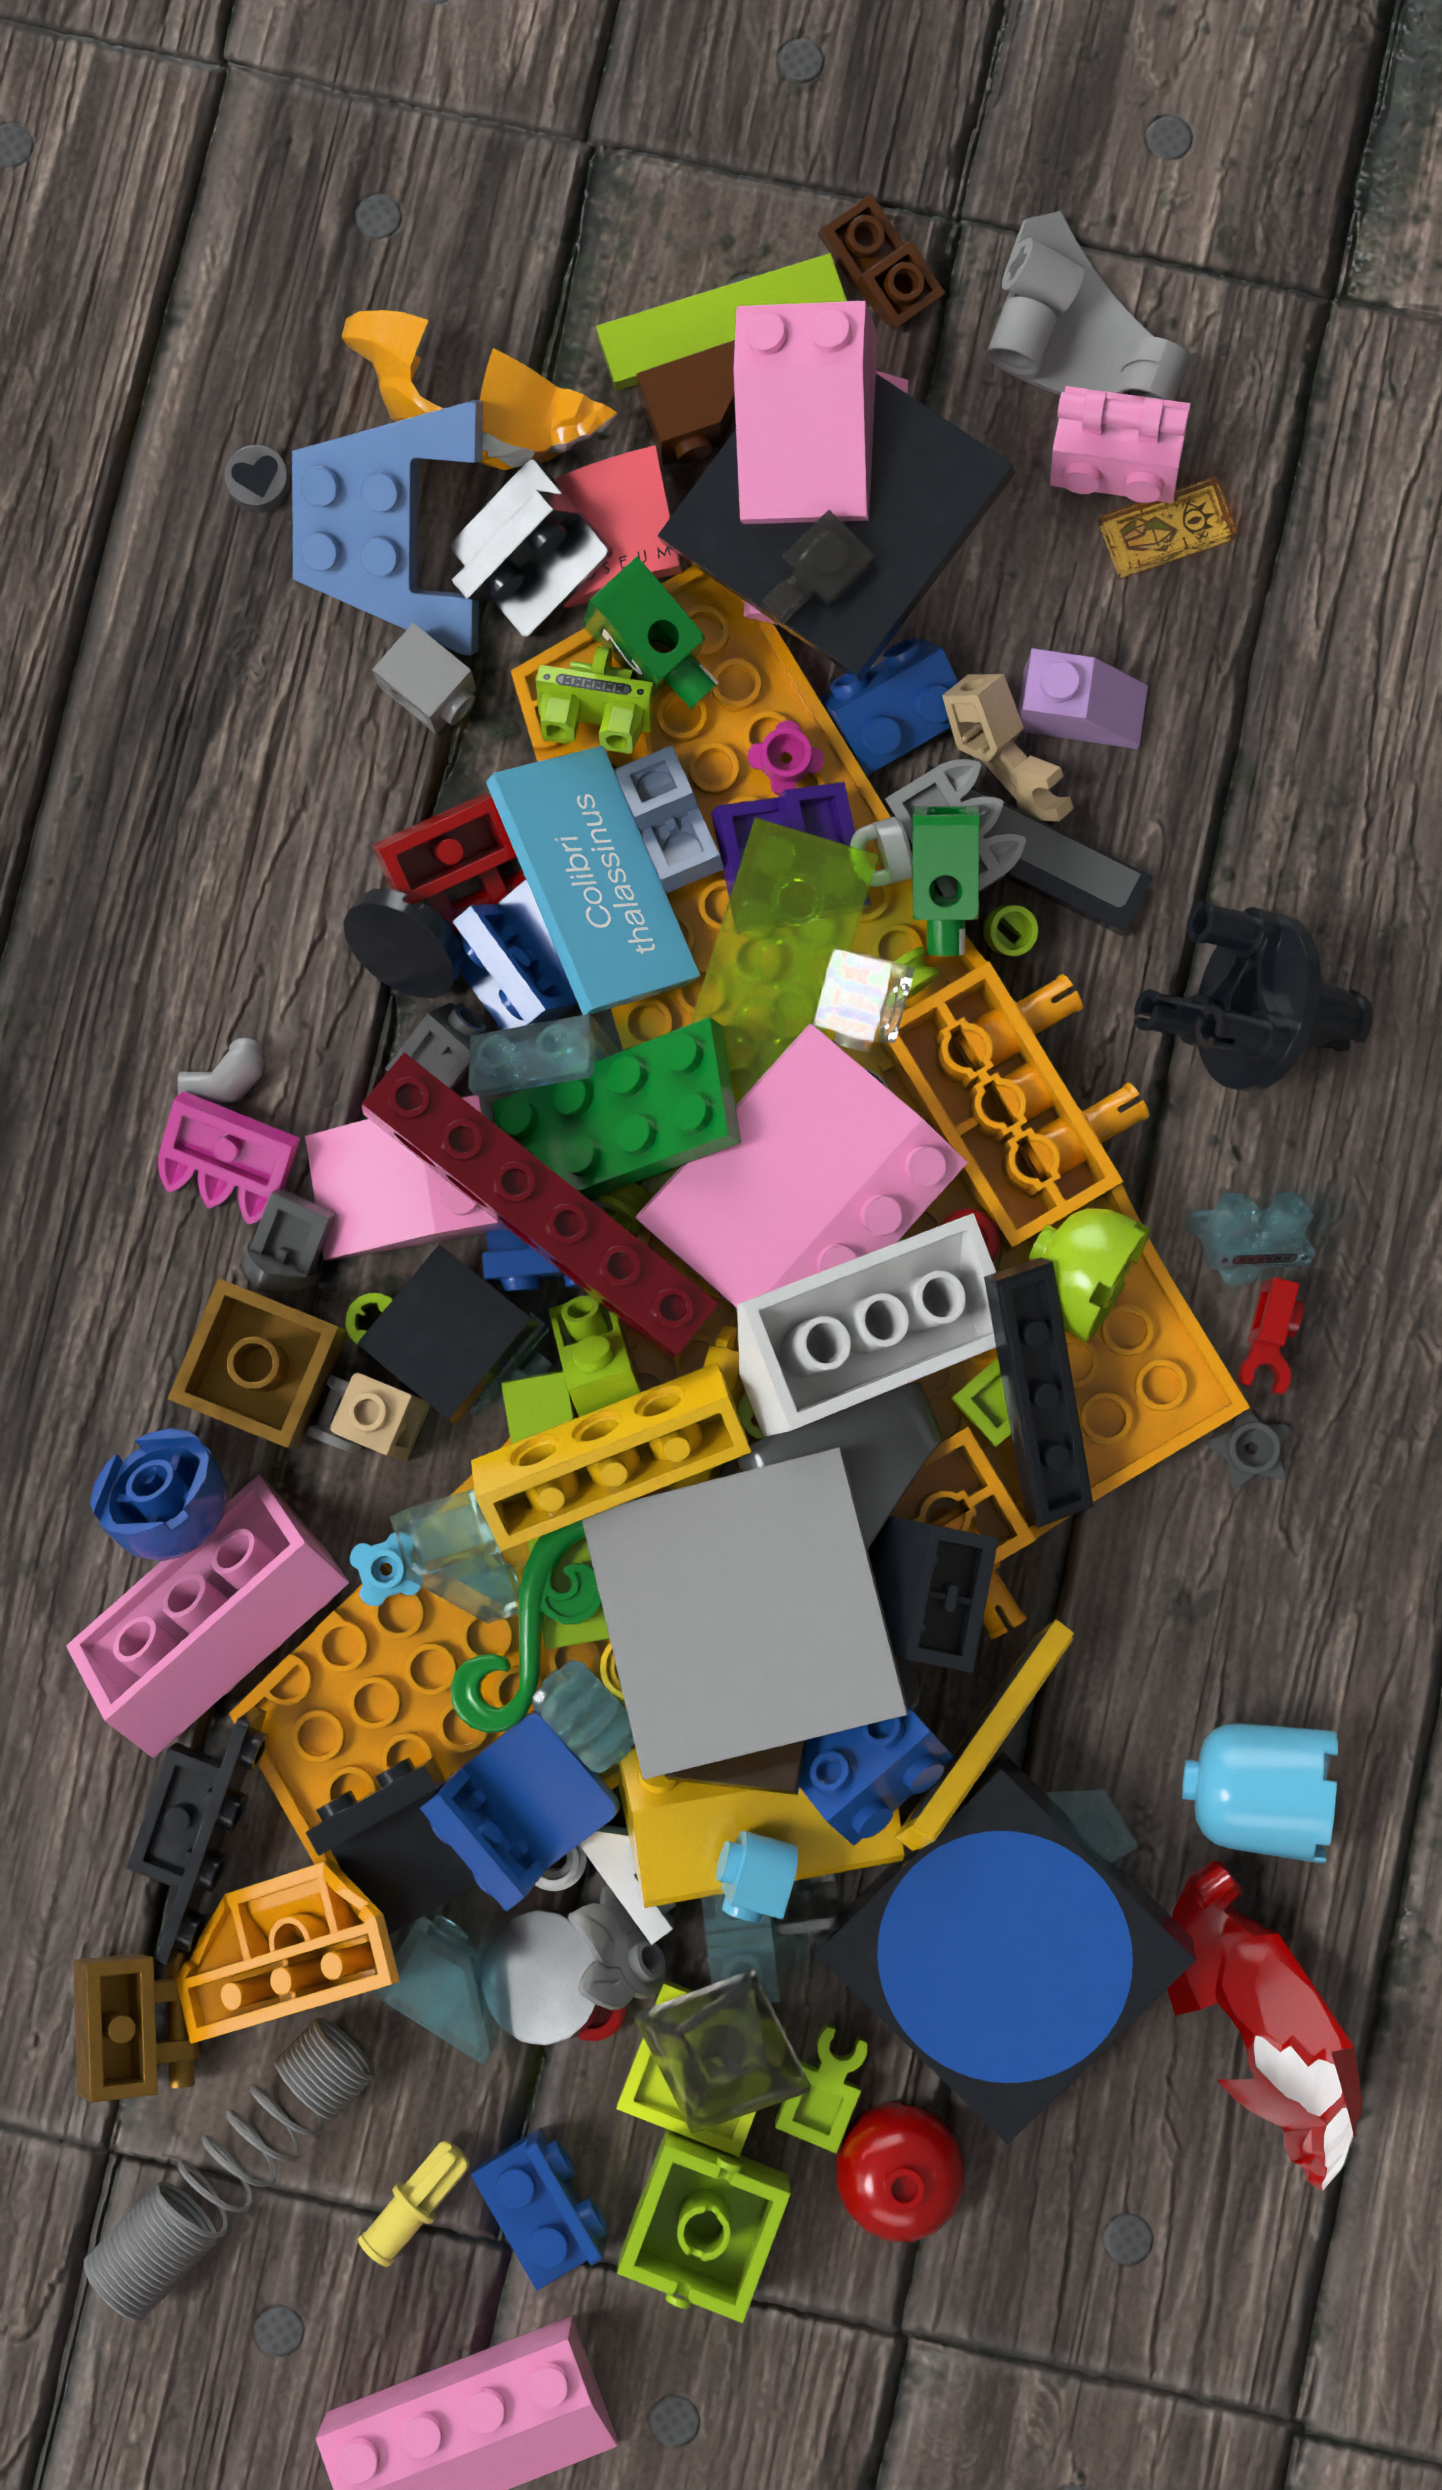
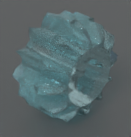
M570 1660L559 1670L556 1668L542 1681L543 1685L532 1697L534 1709L590 1771L603 1773L614 1763L618 1764L632 1751L630 1748L635 1743L627 1710L583 1662Z

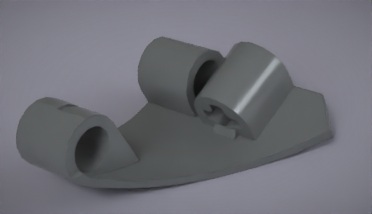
M914 1382L882 1393L792 1431L775 1434L749 1445L751 1453L738 1457L737 1461L742 1472L838 1447L842 1448L867 1549L869 1550L889 1516L929 1457L939 1447L944 1437L921 1383Z

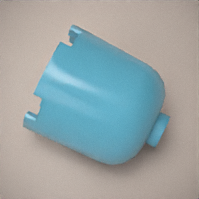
M1244 1723L1224 1724L1212 1730L1204 1739L1198 1761L1185 1760L1182 1799L1194 1800L1196 1822L1203 1835L1214 1844L1229 1849L1325 1864L1326 1850L1324 1845L1330 1846L1337 1792V1781L1327 1780L1329 1756L1338 1755L1337 1733L1320 1729Z

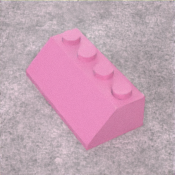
M258 1474L226 1503L224 1516L217 1529L200 1547L182 1557L158 1563L68 1643L66 1647L105 1722L154 1758L173 1740L180 1737L192 1723L221 1697L229 1693L240 1680L268 1655L277 1650L287 1638L316 1612L325 1607L335 1595L349 1584V1581L326 1547L268 1481Z
M573 2316L330 2410L326 2413L315 2438L333 2490H509L618 2447V2439Z

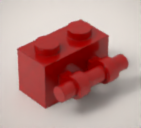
M487 793L371 845L391 889L407 894L408 896L404 902L411 905L426 899L428 906L436 910L454 929L456 935L460 934V931L452 921L471 905L498 904L526 880L523 870L504 879L499 874L496 866L517 856L491 794ZM477 875L482 889L450 903L445 890Z

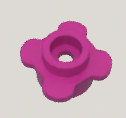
M783 721L776 726V730L770 732L765 737L763 743H756L750 747L748 762L753 769L762 770L771 781V790L779 796L784 790L795 789L796 784L806 775L820 772L824 764V756L820 749L811 747L808 738L801 732V728L797 723ZM784 753L790 754L792 757V761L788 764L780 761V756Z

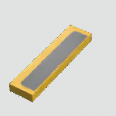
M1057 1619L1035 1634L952 1753L955 1758L944 1767L940 1779L925 1792L895 1835L899 1841L912 1851L920 1850L937 1839L1074 1638L1072 1636L1074 1633Z

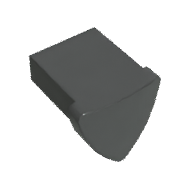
M276 1189L271 1192L252 1243L248 1244L243 1256V1270L251 1283L259 1289L270 1291H297L315 1286L319 1275L315 1271V1267L336 1213L283 1189Z

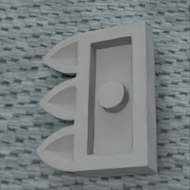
M970 759L951 760L938 765L888 796L885 800L894 816L901 820L912 845V825L915 806H979L980 892L1003 878L1015 866L1023 853L1026 838L1016 834H1002L984 839L983 836L998 821L1004 802L999 798L985 796L971 798L962 802L961 798L975 784L981 764L979 761ZM943 875L935 879V884L944 897L957 893L956 878Z

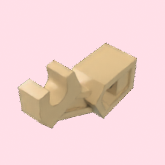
M968 674L942 695L957 749L982 760L1017 800V809L1041 821H1061L1074 809L1070 796L1057 797L1049 790L1064 777L1061 767L1031 755L1027 757L1014 743L1024 727L1004 674Z

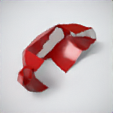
M1214 1860L1189 1876L1173 1910L1172 1918L1193 1938L1196 1961L1167 1988L1174 2014L1177 2016L1201 2010L1215 2003H1218L1242 2035L1249 2069L1255 2079H1221L1216 2081L1249 2111L1282 2127L1284 2131V2148L1290 2161L1303 2167L1306 2180L1323 2191L1345 2165L1353 2138L1357 2136L1356 2124L1362 2114L1363 2102L1355 2047L1280 1934L1234 1910L1232 1903L1243 1894L1242 1888L1225 1864Z

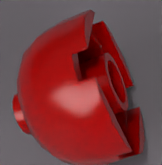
M887 2101L864 2110L846 2128L836 2154L835 2183L845 2210L866 2232L888 2242H915L937 2233L954 2216L965 2189V2161L954 2132L937 2113L924 2107L921 2109L915 2105H903L902 2102Z

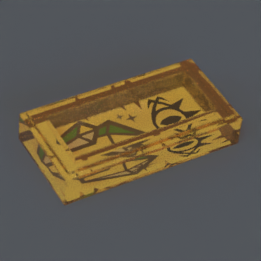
M1217 475L1176 489L1173 503L1160 501L1152 503L1138 502L1100 515L1098 520V526L1118 579L1235 540L1238 534Z

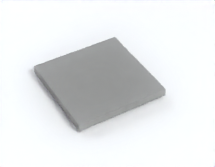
M838 1447L625 1502L582 1519L643 1780L909 1714L842 1448Z

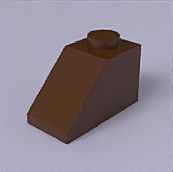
M735 340L636 373L638 399L662 465L678 461L679 464H691L704 459L711 454L713 448L721 446L735 417L733 370Z

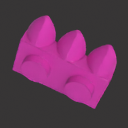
M182 1091L173 1100L158 1154L159 1175L166 1191L172 1192L185 1185L193 1176L195 1170H198L199 1192L208 1208H213L225 1201L233 1192L235 1186H238V1202L241 1214L247 1224H253L261 1220L271 1192L276 1189L285 1190L300 1138Z

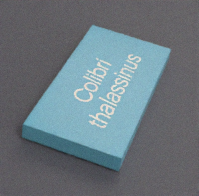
M603 746L495 772L490 776L486 784L584 1017L692 984L700 977Z

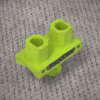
M598 646L595 651L593 664L571 661L569 669L539 665L536 677L538 710L541 716L542 738L544 740L568 744L575 741L579 722L601 725L599 731L601 746L605 747L608 751L630 754L633 752L641 732L651 733L654 719V711L652 710L653 682L634 680L633 670L612 667V648Z

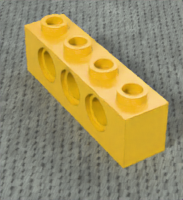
M718 1362L475 1458L471 1460L475 1498L502 1552L751 1453V1449L738 1410Z

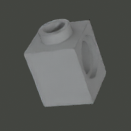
M414 622L372 669L379 687L436 735L447 722L451 726L457 724L468 713L475 701V696L472 693L477 688L471 670Z

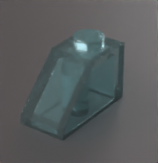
M437 1915L432 1922L422 1916L413 1926L394 1957L400 1982L375 1989L372 1994L484 2065L492 2052L496 2038L490 2011L486 2006L481 1986V1969L477 1951L466 1944L469 1938L467 1932L452 1921Z

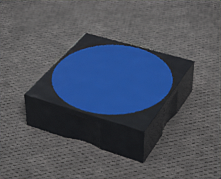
M1004 1752L981 1773L937 1839L920 1850L912 1851L903 1861H899L886 1868L822 1932L816 1955L1006 2144L1011 2142L1196 1961L1193 1938L1125 1871L1117 1868L1092 1849L1080 1835L1070 1817Z

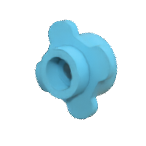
M392 1533L386 1542L373 1546L360 1543L351 1551L350 1563L359 1570L363 1584L360 1589V1597L366 1604L379 1606L384 1603L386 1597L398 1593L410 1596L416 1594L421 1589L423 1576L419 1571L415 1570L414 1559L410 1554L413 1542L407 1535ZM384 1563H389L392 1566V1573L388 1576L383 1575L380 1571Z

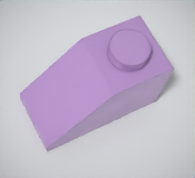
M1032 648L1023 671L1018 714L1024 727L1021 732L1138 749L1140 746L1148 685L1095 657Z

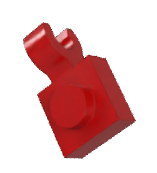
M1277 1277L1262 1282L1247 1341L1250 1344L1249 1350L1238 1369L1237 1379L1239 1385L1251 1386L1255 1369L1259 1365H1265L1274 1374L1271 1393L1282 1395L1288 1389L1291 1381V1371L1288 1363L1281 1356L1280 1347L1285 1345L1286 1337L1295 1338L1301 1324L1304 1302L1296 1300L1300 1283Z

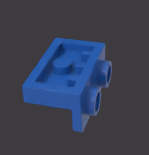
M541 2128L474 2167L471 2172V2177L536 2291L587 2260L591 2266L604 2258L606 2246L603 2237L609 2234L607 2223L594 2200L589 2197L582 2202L570 2181V2178L576 2175V2171L565 2148L557 2139L549 2144Z

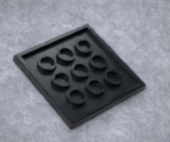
M876 373L869 521L742 524L739 507L737 439L735 430L657 536L666 547L858 681H861L1016 472L1014 464Z

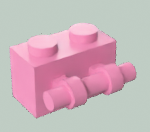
M1065 386V391L1061 392L1057 418H1059L1052 451L1050 486L1063 487L1077 494L1097 492L1125 496L1139 503H1152L1155 501L1173 503L1191 403Z

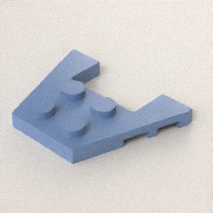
M468 401L292 451L293 580L405 630L414 622L441 646L459 654L471 656L478 652L479 600L467 599L463 593L421 590L417 586V506L419 458L471 463L482 460L483 401Z

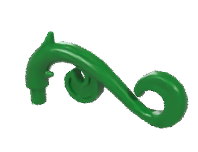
M582 1520L540 1536L525 1565L519 1590V1689L513 1700L506 1706L497 1708L490 1705L481 1693L482 1682L488 1674L499 1670L509 1672L512 1668L509 1659L505 1656L497 1654L479 1655L465 1661L455 1672L450 1686L451 1703L458 1717L470 1728L485 1733L503 1732L518 1725L528 1713L536 1695L540 1675L544 1614L564 1625H579L595 1616L602 1607L594 1570L589 1564L575 1563L564 1567L563 1572L570 1578L572 1584L568 1592H559L553 1585L554 1572L559 1561L573 1545L586 1537Z

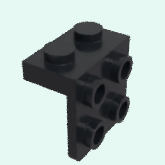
M408 1757L374 1777L380 1788L359 1800L356 1799L352 1790L326 1803L316 1810L322 1821L305 1832L317 1855L320 1856L331 1850L341 1870L383 1913L388 1935L393 1934L478 1885L472 1870L451 1845L444 1843L436 1836L430 1825V1820L420 1810L423 1804L445 1782L433 1757L417 1767L414 1766L412 1760Z

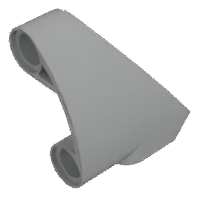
M1061 211L1025 219L1022 222L1003 275L1002 288L1008 294L986 352L987 359L1000 370L1058 395L1065 391V386L1176 401L1190 362L1188 352L1172 341L1154 337L1129 313L1094 270L1076 241Z

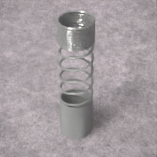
M315 2018L313 2023H310L309 2027H306L304 2032L295 2039V2042H292L290 2047H287L281 2056H278L274 2061V2066L290 2090L308 2108L316 2113L319 2120L318 2129L311 2131L290 2121L277 2102L264 2089L256 2084H251L250 2091L253 2097L288 2129L295 2145V2152L292 2156H285L266 2147L255 2129L234 2110H227L226 2117L229 2123L249 2143L263 2152L271 2170V2177L268 2181L262 2182L244 2174L231 2154L216 2139L209 2135H203L202 2143L210 2155L226 2170L240 2179L247 2195V2202L243 2207H236L220 2200L208 2180L192 2164L185 2160H179L177 2162L179 2172L198 2193L217 2206L223 2221V2227L219 2232H216L209 2217L188 2194L171 2183L157 2182L150 2192L129 2211L117 2226L84 2259V2271L89 2283L109 2307L130 2320H144L151 2310L196 2266L198 2261L215 2246L217 2238L223 2237L228 2231V2220L225 2210L248 2212L252 2206V2192L249 2184L258 2187H268L275 2183L276 2166L273 2158L281 2161H296L299 2158L300 2141L296 2132L307 2136L321 2135L324 2131V2118L336 2120L338 2115L346 2109L347 2105H350L352 2100H355L356 2095H359L361 2090H364L370 2081L374 2080L375 2072L367 2056L335 2024L327 2019ZM213 2146L224 2156V2158L213 2148ZM188 2171H190L201 2182L205 2189L188 2173Z

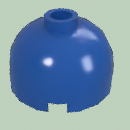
M169 1428L147 1433L136 1439L135 1442L139 1445L140 1449L131 1453L124 1461L118 1454L113 1456L106 1463L95 1481L90 1502L93 1514L98 1518L101 1528L110 1538L132 1556L157 1561L179 1558L200 1547L217 1529L224 1516L227 1501V1485L222 1470L210 1449L204 1446L192 1432Z

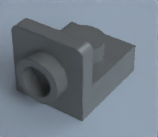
M448 1003L426 1014L385 1069L389 1071L405 1052L451 1090H454L477 1059L489 1054L497 1043L485 1032L486 1025L478 1015L465 1007Z

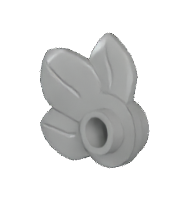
M609 1886L602 1888L600 1904L592 1903L583 1906L568 1915L569 1922L595 1958V1961L587 1967L581 1977L578 1987L580 1994L598 2006L609 2010H619L627 2006L633 1997L646 1999L661 1991L666 1978L664 1955L658 1945L655 1943L651 1945Z

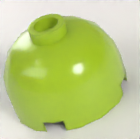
M1089 1208L1071 1214L1058 1230L1048 1224L1043 1228L1031 1249L1029 1259L1034 1260L1041 1257L1053 1261L1063 1325L1066 1332L1085 1342H1088L1090 1336L1093 1337L1097 1333L1126 1285L1124 1280L1132 1263L1137 1264L1149 1239L1151 1228L1126 1215L1109 1209Z

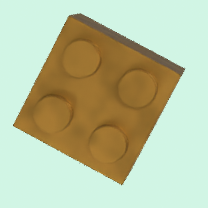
M218 1278L167 1399L286 1448L300 1450L306 1436L305 1432L308 1425L312 1422L327 1386L326 1381L329 1374H332L348 1332L336 1325Z

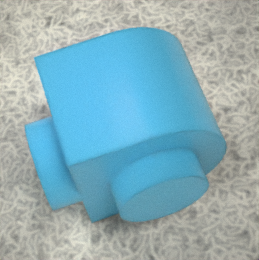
M744 1830L740 1832L735 1842L727 1840L720 1852L716 1869V1879L722 1882L721 1889L725 1894L722 1910L733 1917L750 1922H760L762 1914L783 1919L797 1870L798 1849L796 1844Z

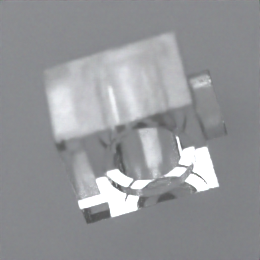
M833 948L813 1025L835 1031L833 1043L856 1050L870 1052L872 1042L895 1043L915 967L858 951Z

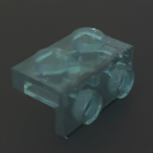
M591 1014L472 1035L470 1040L469 1089L474 1095L482 1097L589 1078L594 1073V1062L618 1053V1049Z

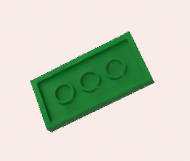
M711 1017L492 1102L495 1125L588 1199L741 1143L723 1026Z

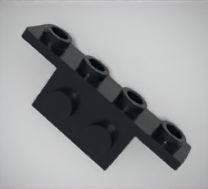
M253 1707L237 1719L223 1760L177 1742L167 1748L127 1865L129 1870L178 1889L154 1962L167 1967L177 1958L179 1952L184 1950L191 1952L202 1934L206 1915L198 1911L205 1891L212 1892L223 1873L227 1855L219 1852L226 1830L234 1831L244 1812L248 1795L240 1792L247 1769L251 1771L256 1769L268 1742V1733L261 1731L267 1713L265 1710Z

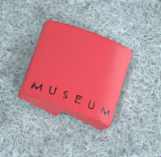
M656 445L610 457L554 479L612 549L611 557L563 605L564 608L589 603V599L636 556L657 579L682 573L679 555L662 544L657 536L671 518Z

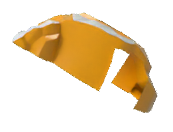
M359 311L346 318L341 338L347 347L373 363L381 396L390 418L397 422L444 409L421 397L411 382L421 361V358L415 355L429 320L397 311ZM493 348L480 395V400L483 401L482 460L478 462L497 469L507 470L523 466L528 460H536L540 463L550 461L571 449L577 442L589 439L595 432H603L618 413L605 404L589 399L584 394L555 386L531 368Z

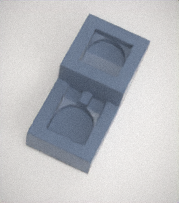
M672 745L614 769L665 893H669L724 869L719 852Z

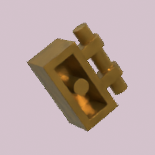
M185 1950L179 1952L177 1958L165 1967V1979L154 1980L153 1957L139 1953L73 1960L77 2095L90 2103L158 2095L157 2064L168 2063L169 2088H185L195 2085L194 2059L201 2058L200 2041L190 2044L175 1977L184 1962L190 1960V1952ZM166 2002L167 2039L156 2041L155 2003Z

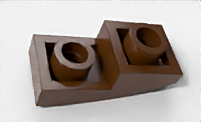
M872 193L822 227L818 233L828 251L855 288L893 331L945 294V291L913 242L910 240L904 244Z

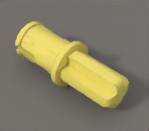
M447 2140L439 2142L405 2184L398 2182L394 2186L392 2191L395 2197L367 2231L359 2236L358 2242L362 2249L378 2264L384 2267L390 2266L394 2262L396 2255L423 2223L432 2224L437 2217L434 2210L469 2169L470 2162L459 2147Z

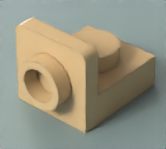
M355 1373L350 1379L331 1424V1431L336 1435L386 1456L407 1461L431 1405L415 1395L363 1374Z

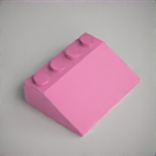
M809 1024L737 1103L736 1112L741 1143L683 1164L635 1216V1219L737 1311V1304L896 1243L968 1162L923 1118L814 1025Z

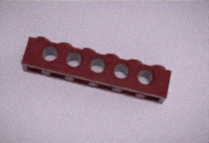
M405 1052L362 1102L363 1115L669 1359L679 1355L719 1304Z

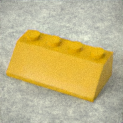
M636 1749L619 1752V1791L644 1908L724 1894L721 1889L722 1882L716 1879L719 1855L724 1843L727 1840L735 1842L743 1830L796 1844L798 1863L794 1881L899 1862L904 1859L903 1843L895 1837L901 1828L899 1807L893 1811L892 1819L882 1831L872 1837L862 1838L853 1846L827 1823L800 1787L798 1795L673 1781L668 1780L665 1774L643 1780Z

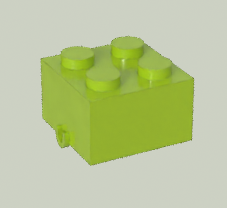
M666 2129L621 2247L617 2274L666 2293V2301L676 2307L690 2309L691 2304H695L743 2323L791 2195L789 2174L741 2155L740 2157L734 2156ZM676 2293V2294L682 2295V2296H684L686 2299H685V2300L680 2299V2298L676 2297L674 2294Z

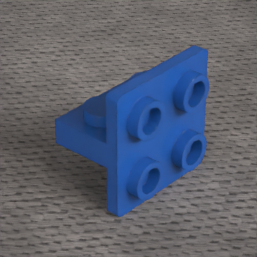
M524 880L498 904L471 905L452 921L462 934L458 938L464 949L465 959L460 966L461 974L515 1048L526 1047L578 1003L527 880Z

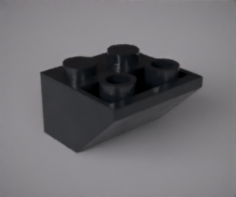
M889 1516L869 1548L868 1553L895 1657L973 1673L999 1538Z

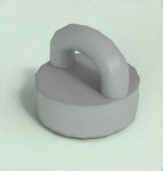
M894 816L873 822V824L859 828L853 834L849 846L850 861L857 877L865 884L872 887H881L912 879L913 857L900 819ZM875 840L882 870H873L867 862L865 847L868 841Z

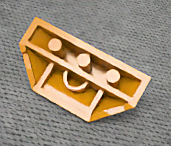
M332 1860L225 1894L200 1935L191 1959L184 1962L175 1977L190 2044L400 1982L383 1913Z

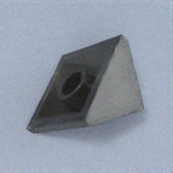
M754 1969L637 2012L634 2018L692 2134L810 2091L811 2084Z

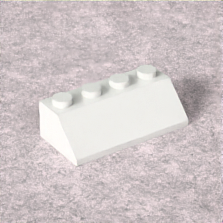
M974 1213L737 1304L739 1375L763 1437L792 1431L996 1347L984 1276L996 1273Z

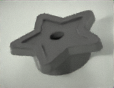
M1247 1409L1235 1417L1232 1431L1210 1439L1208 1445L1210 1449L1228 1460L1229 1481L1233 1488L1241 1487L1256 1474L1282 1480L1285 1477V1471L1279 1458L1280 1446L1289 1434L1290 1429L1286 1424H1262ZM1249 1442L1254 1443L1257 1448L1256 1452L1252 1455L1248 1454L1245 1450V1446Z

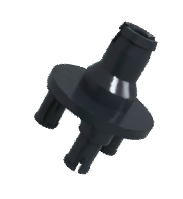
M1200 901L1194 906L1187 923L1188 936L1191 941L1217 945L1206 966L1199 993L1186 999L1148 989L1140 994L1134 1008V1014L1150 1017V1019L1141 1017L1135 1019V1025L1138 1029L1176 1035L1184 1043L1198 1046L1202 1062L1216 1082L1227 1088L1247 1092L1260 1091L1278 1082L1293 1067L1306 1045L1332 1048L1337 1051H1348L1351 1045L1349 1040H1354L1355 1043H1364L1373 1023L1372 1006L1366 996L1352 989L1347 991L1335 985L1321 983V968L1316 945L1309 931L1299 920L1286 914L1261 908L1249 907L1244 911L1216 906L1205 901Z

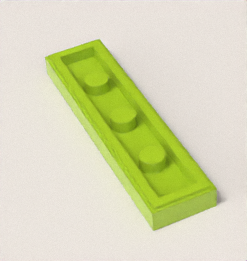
M828 253L597 325L596 331L615 391L637 385L636 373L735 340L737 306L845 302L847 300L832 255Z

